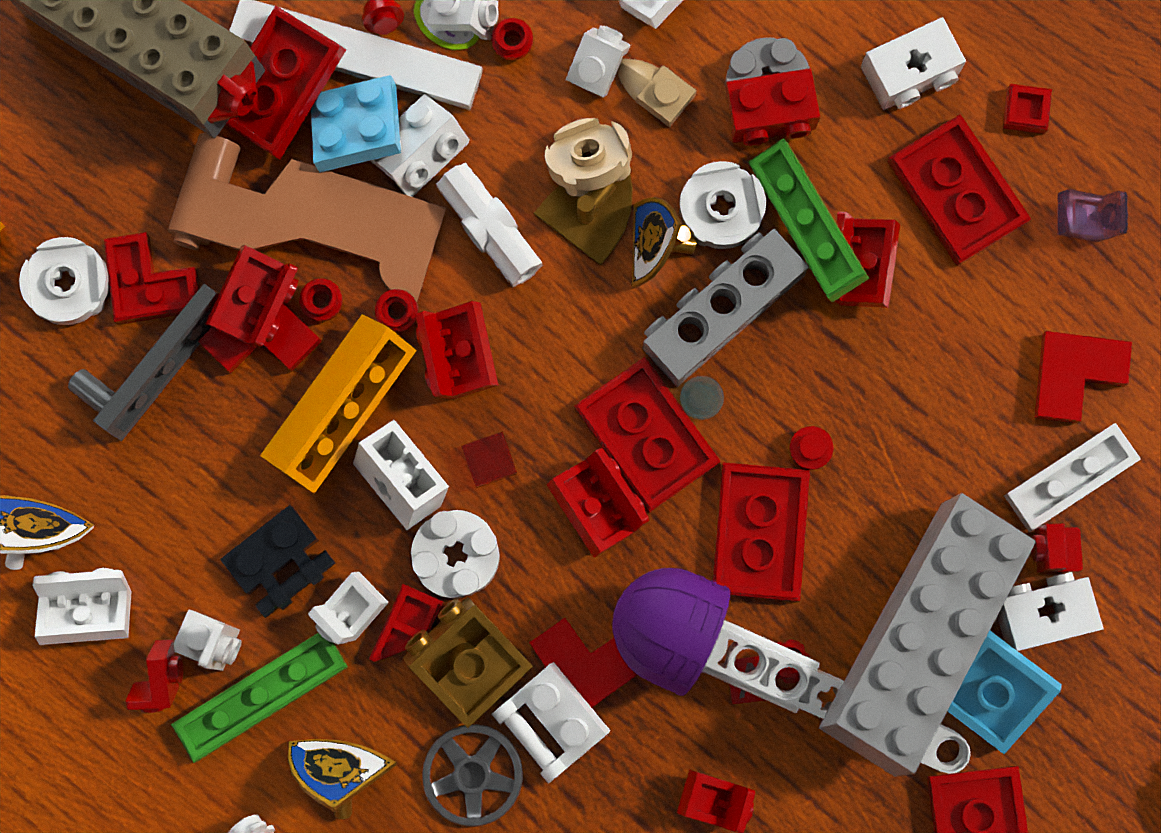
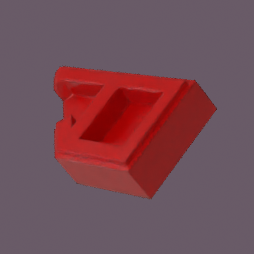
M402 584L369 659L379 662L406 651V644L416 633L421 630L430 633L444 602Z

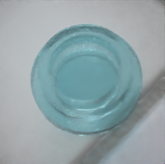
M697 376L685 383L680 394V403L683 410L690 417L698 420L714 417L720 411L724 401L721 386L714 379L707 376Z

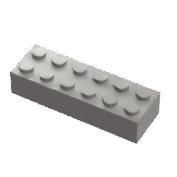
M963 493L941 503L819 729L894 777L914 774L1036 541Z

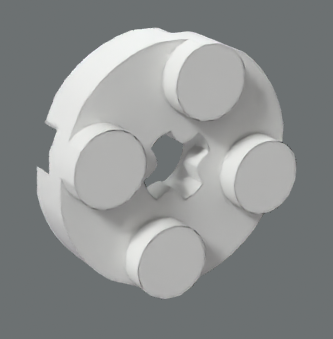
M726 161L706 164L693 173L683 188L679 203L681 221L683 225L690 229L696 243L717 249L737 247L753 237L759 229L766 210V197L760 181L753 174L750 175L747 171L740 169L739 165ZM724 195L725 201H733L734 207L728 210V215H720L718 211L712 210L710 205L716 203V196Z
M53 238L39 245L36 248L38 251L32 255L29 261L26 259L20 272V291L24 301L41 318L54 324L72 325L83 322L103 310L110 288L108 270L104 260L92 247L75 238ZM63 271H68L70 276L76 278L75 284L70 286V290L63 292L61 287L54 284L55 280L62 278Z
M463 510L441 511L433 515L431 519L427 520L419 528L411 548L413 570L422 584L431 592L444 598L458 599L471 596L477 591L479 592L492 581L499 566L500 554L496 536L483 519ZM456 542L464 544L462 551L468 555L465 563L457 561L454 567L447 564L448 556L443 554L447 546L454 547Z

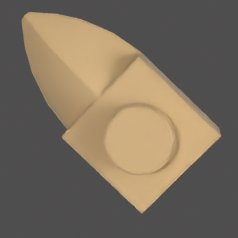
M622 59L617 73L627 93L639 105L668 127L675 122L696 96V90L664 65L658 68L653 64L635 59Z

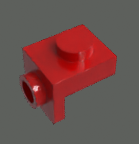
M1065 523L1045 524L1034 529L1035 535L1032 536V539L1036 543L1031 551L1033 561L1036 562L1037 573L1078 572L1083 569L1081 531L1078 527H1065Z
M155 640L146 659L149 681L133 683L125 700L127 710L156 713L165 708H171L178 692L179 683L183 679L181 656H175L173 640Z
M689 769L677 814L736 833H744L746 825L753 814L755 790Z

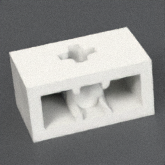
M942 17L866 52L861 69L883 110L894 105L898 109H902L916 102L921 97L920 93L934 87L936 91H941L959 80L958 75L966 60ZM910 63L913 68L908 69V64ZM921 66L922 68L921 73L917 69V67Z
M395 420L358 444L353 465L406 530L441 507L449 486Z
M1069 572L1046 578L1048 584L1046 588L1032 591L1030 583L1012 587L997 615L1004 641L1015 650L1020 651L1103 630L1089 577L1075 580L1073 573ZM1045 605H1053L1054 614L1040 617L1038 608Z

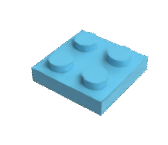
M391 75L320 93L311 108L313 163L319 173L401 153L397 89Z
M989 631L948 712L1005 754L1059 694L1062 684L992 631Z

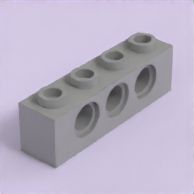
M775 229L771 230L765 237L760 232L754 235L741 248V251L744 253L743 256L733 264L728 260L723 262L708 277L712 282L701 292L696 288L692 289L677 303L676 306L680 309L668 320L661 316L645 330L644 334L647 336V339L643 342V351L676 387L683 383L805 276L809 266ZM748 269L760 270L764 274L766 282L760 286H752L745 281L743 273ZM724 296L731 300L734 310L728 314H719L713 310L710 302L715 297ZM685 324H693L700 329L702 337L696 342H686L679 336L678 329Z

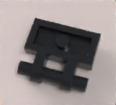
M292 505L286 507L220 559L246 594L250 595L263 585L268 595L257 602L255 606L265 618L278 608L283 611L293 603L291 599L310 583L316 585L325 578L323 573L336 564L326 550L314 559H311L305 552L319 540ZM294 560L300 570L280 584L274 575Z

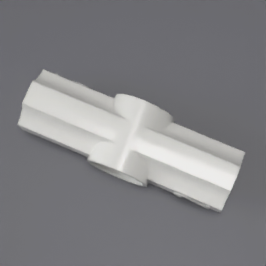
M466 163L454 166L436 183L439 191L461 218V224L468 236L482 253L487 252L496 267L500 269L506 280L513 287L527 281L543 266L542 261L517 230V223L510 212L496 196L492 198L480 179Z

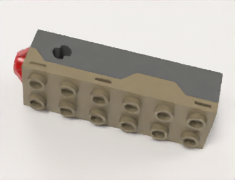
M10 0L25 17L213 138H216L230 118L245 116L252 110L257 101L256 83L266 70L245 40L180 0Z

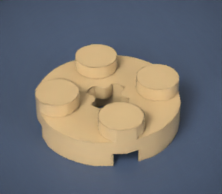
M586 118L571 122L559 129L553 135L555 142L551 145L550 150L548 146L545 150V160L551 178L558 185L565 187L569 195L578 197L585 195L589 191L606 187L615 181L626 179L631 172L632 150L628 134L621 125L612 121V127L600 125L598 118ZM590 151L593 154L589 157H583L585 152Z

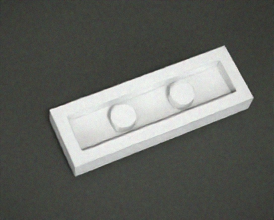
M1114 423L1004 495V497L1028 532H1031L1141 460V458L1118 425Z

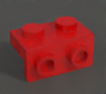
M811 68L726 82L725 88L733 126L731 133L733 143L744 142L745 146H755L769 141V137L785 135L787 139H799L810 135L811 131L815 130L818 125L820 112Z
M839 211L836 223L869 279L835 300V302L841 306L889 308L901 225L892 219L853 218L848 212Z
M246 245L241 246L205 325L251 347H262L265 341L270 342L274 338L279 328L280 319L276 316L282 303H288L296 291L298 280L294 277L298 267L290 263L283 264Z
M469 301L437 313L429 311L416 313L418 325L416 337L423 349L426 363L425 380L434 397L457 399L499 386L481 302Z
M603 448L595 450L584 461L552 478L546 484L594 558L630 537L649 522V517L645 512L642 500L632 493L621 476L618 464L607 455Z

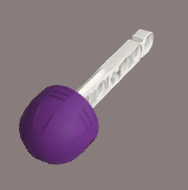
M677 568L653 570L634 580L619 598L613 615L612 630L620 655L626 664L640 677L680 696L685 695L694 685L701 672H704L794 713H797L800 708L824 719L832 702H828L825 707H822V701L817 697V694L820 691L828 692L832 686L834 687L833 692L837 695L844 682L835 676L819 670V662L726 621L725 617L730 600L729 588L721 586L712 580L705 579L701 575ZM728 640H733L734 642L727 649ZM743 649H752L759 655L758 665L751 672H740L735 668V657ZM726 653L725 663L722 664L719 661ZM786 667L795 668L799 672L800 677L796 687L787 691L780 690L775 684L776 674ZM940 724L921 763L944 773H957L968 764L971 755L970 747L960 734ZM945 740H955L959 744V754L951 762H941L937 758V748Z

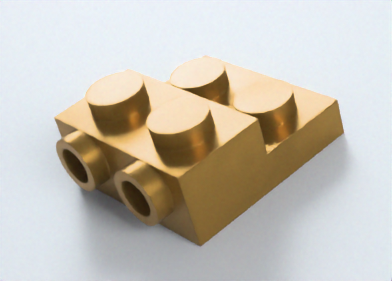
M467 597L462 602L458 599L449 602L438 615L441 622L430 633H427L425 630L416 633L406 644L405 649L408 653L403 659L426 686L469 728L533 666Z

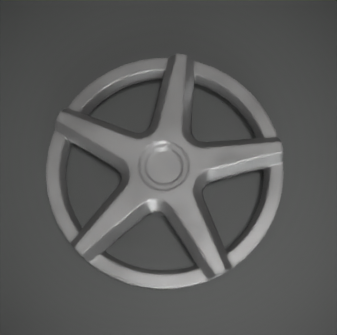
M474 724L469 728L465 725L459 726L441 735L429 749L422 770L424 791L436 812L452 823L472 827L494 822L508 812L520 793L523 778L521 760L513 744L499 731L487 726ZM469 732L483 733L490 736L474 756H469L453 740V737ZM501 744L506 748L512 759L515 772L514 780L495 773L490 769V764ZM442 746L453 763L455 770L452 774L431 784V764L435 754ZM485 789L511 793L507 801L497 811L481 817L482 792ZM457 790L463 791L467 818L456 816L447 811L438 802L436 796Z

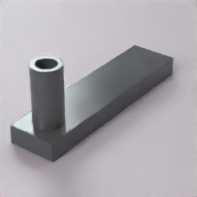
M203 284L116 393L86 369L77 371L71 377L68 389L99 413L93 420L95 423L120 441L126 437L200 345L198 341L211 329V327L205 324L218 298V293L206 284Z

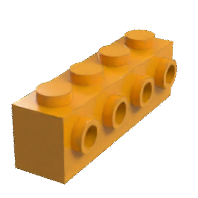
M362 314L261 453L260 457L312 493H315L417 350L388 326Z

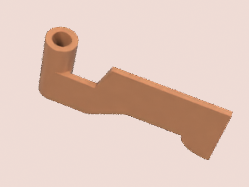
M207 133L199 134L168 227V232L175 236L174 243L192 250H198L200 245H209L210 242L235 250H240L243 245L258 250L297 240H306L379 263L381 280L389 290H404L410 293L416 302L418 301L446 210L445 207L331 171L319 173L315 166L291 159L265 194L229 184L240 152V146L220 136L213 138Z

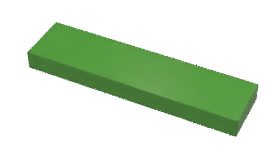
M784 138L748 162L831 302H834L869 279L789 143Z
M317 633L171 725L193 763H196L348 668V665L336 645Z

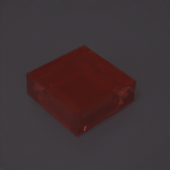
M503 431L462 445L476 488L517 474Z

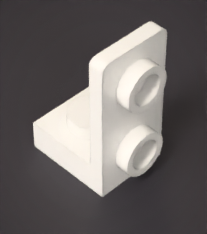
M188 609L175 639L174 651L198 661V665L204 668L223 671L225 665H232L238 655L242 643L241 640L237 639L240 629Z

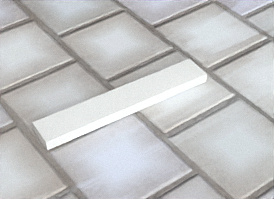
M240 0L229 31L245 40L247 45L251 46L275 6L256 0ZM283 9L347 49L335 71L366 80L391 75L396 84V89L420 96L425 94L437 101L468 110L471 109L482 76V66Z

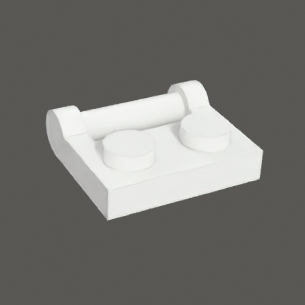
M554 662L549 664L492 713L499 724L504 722L543 769L540 774L548 784L610 732V729ZM524 704L529 707L565 751L559 758L554 756L518 712V709Z

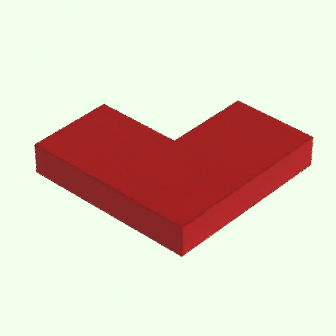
M146 232L104 239L113 318L117 325L179 315L199 290L198 274L195 267L154 273L150 237Z
M282 303L276 316L280 319L279 328L274 338L270 342L265 341L264 346L292 372L322 341ZM213 328L198 341L230 373L257 348L251 347Z
M1045 331L1042 334L1034 418L1077 424L1081 422L1085 382L1122 387L1129 384L1132 342Z
M565 617L529 642L545 667L554 662L591 708L638 675L626 664L620 655L614 637L590 653Z

